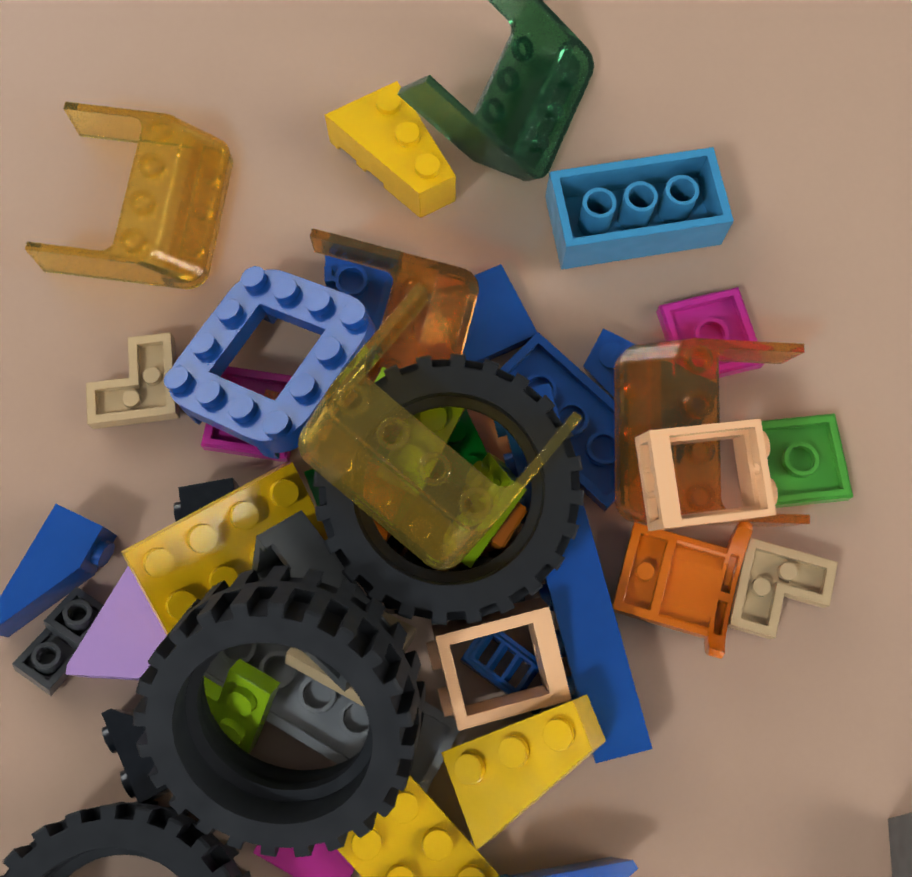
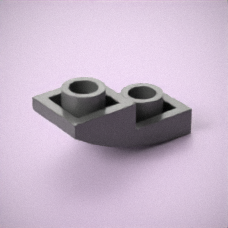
M76 586L44 620L45 630L12 663L15 671L52 696L69 676L66 675L67 664L99 614L103 604Z

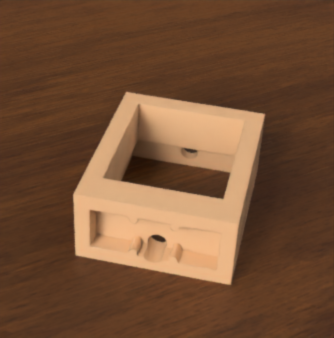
M761 419L649 430L635 437L648 531L776 515L775 505L778 501V490L776 483L770 478L767 459L770 454V441L766 432L763 431ZM732 439L743 507L681 514L671 445Z
M541 597L514 604L515 608L503 614L497 611L482 616V621L467 624L466 620L447 621V625L436 624L431 626L435 640L426 642L432 670L442 669L446 684L445 687L437 688L444 717L453 715L458 731L571 701L550 608ZM528 625L542 685L465 706L450 645Z

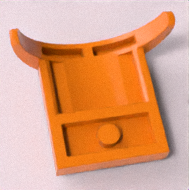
M745 521L739 522L725 548L665 530L648 531L647 525L634 522L612 602L614 612L703 638L705 653L715 658H723L725 655V640L731 606L746 549L753 533L752 524Z

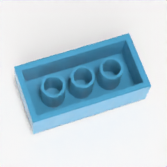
M714 147L549 172L545 199L561 270L721 245L734 222Z

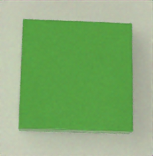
M835 414L761 421L763 431L766 432L770 441V454L767 458L770 478L774 480L778 490V501L775 508L848 501L853 498Z

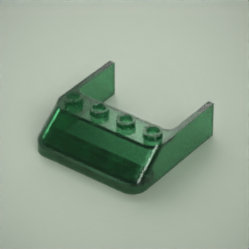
M488 0L508 20L511 34L473 114L431 75L401 87L397 95L474 162L523 181H533L543 178L548 174L591 79L594 61L589 49L543 0Z

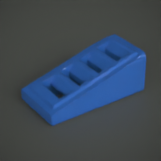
M504 632L475 638L460 659L461 663L506 695L527 689L536 674L539 673L536 657ZM491 640H493L499 646L487 664L484 665L478 659ZM506 651H509L514 655V658L500 677L493 671ZM523 661L530 668L515 688L508 682ZM541 709L530 712L536 715L540 712Z

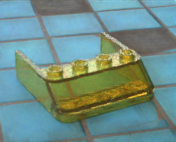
M65 102L63 109L79 136L138 143L114 241L105 250L27 242L25 246L27 253L44 272L179 289H194L201 286L209 276L233 166V158L228 145L220 138L170 114Z
M418 282L330 385L299 435L298 448L307 464L418 558L432 568L443 570L456 566L464 559L582 420V417L575 411L570 414L510 486L501 487L491 482L373 383L366 375L428 303L427 288Z

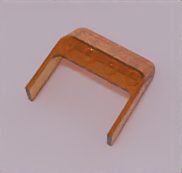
M311 229L310 240L315 253L388 272L393 278V285L376 343L379 351L374 362H371L366 379L369 386L375 382L382 367L388 369L397 364L400 369L417 363L416 358L431 355L432 360L450 359L451 354L463 355L479 294L478 281L470 271L322 230ZM265 389L264 396L275 400L280 394ZM330 406L321 420L337 423L333 418L340 408ZM395 427L388 436L398 437L402 429Z
M691 338L633 345L618 356L614 368L615 504L619 514L627 521L633 523H647L635 437L649 430L720 423L719 361L782 364L803 354L804 344ZM720 440L671 445L681 514L726 509L721 500ZM776 514L756 519L706 525L736 526L739 522L745 521L757 527H791L810 524V515Z

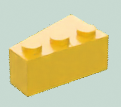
M398 81L325 114L330 143L337 149L342 148L356 160V164L365 172L368 170L378 178L387 191L419 218L456 201V175Z
M587 694L441 752L476 850L495 838L606 742Z

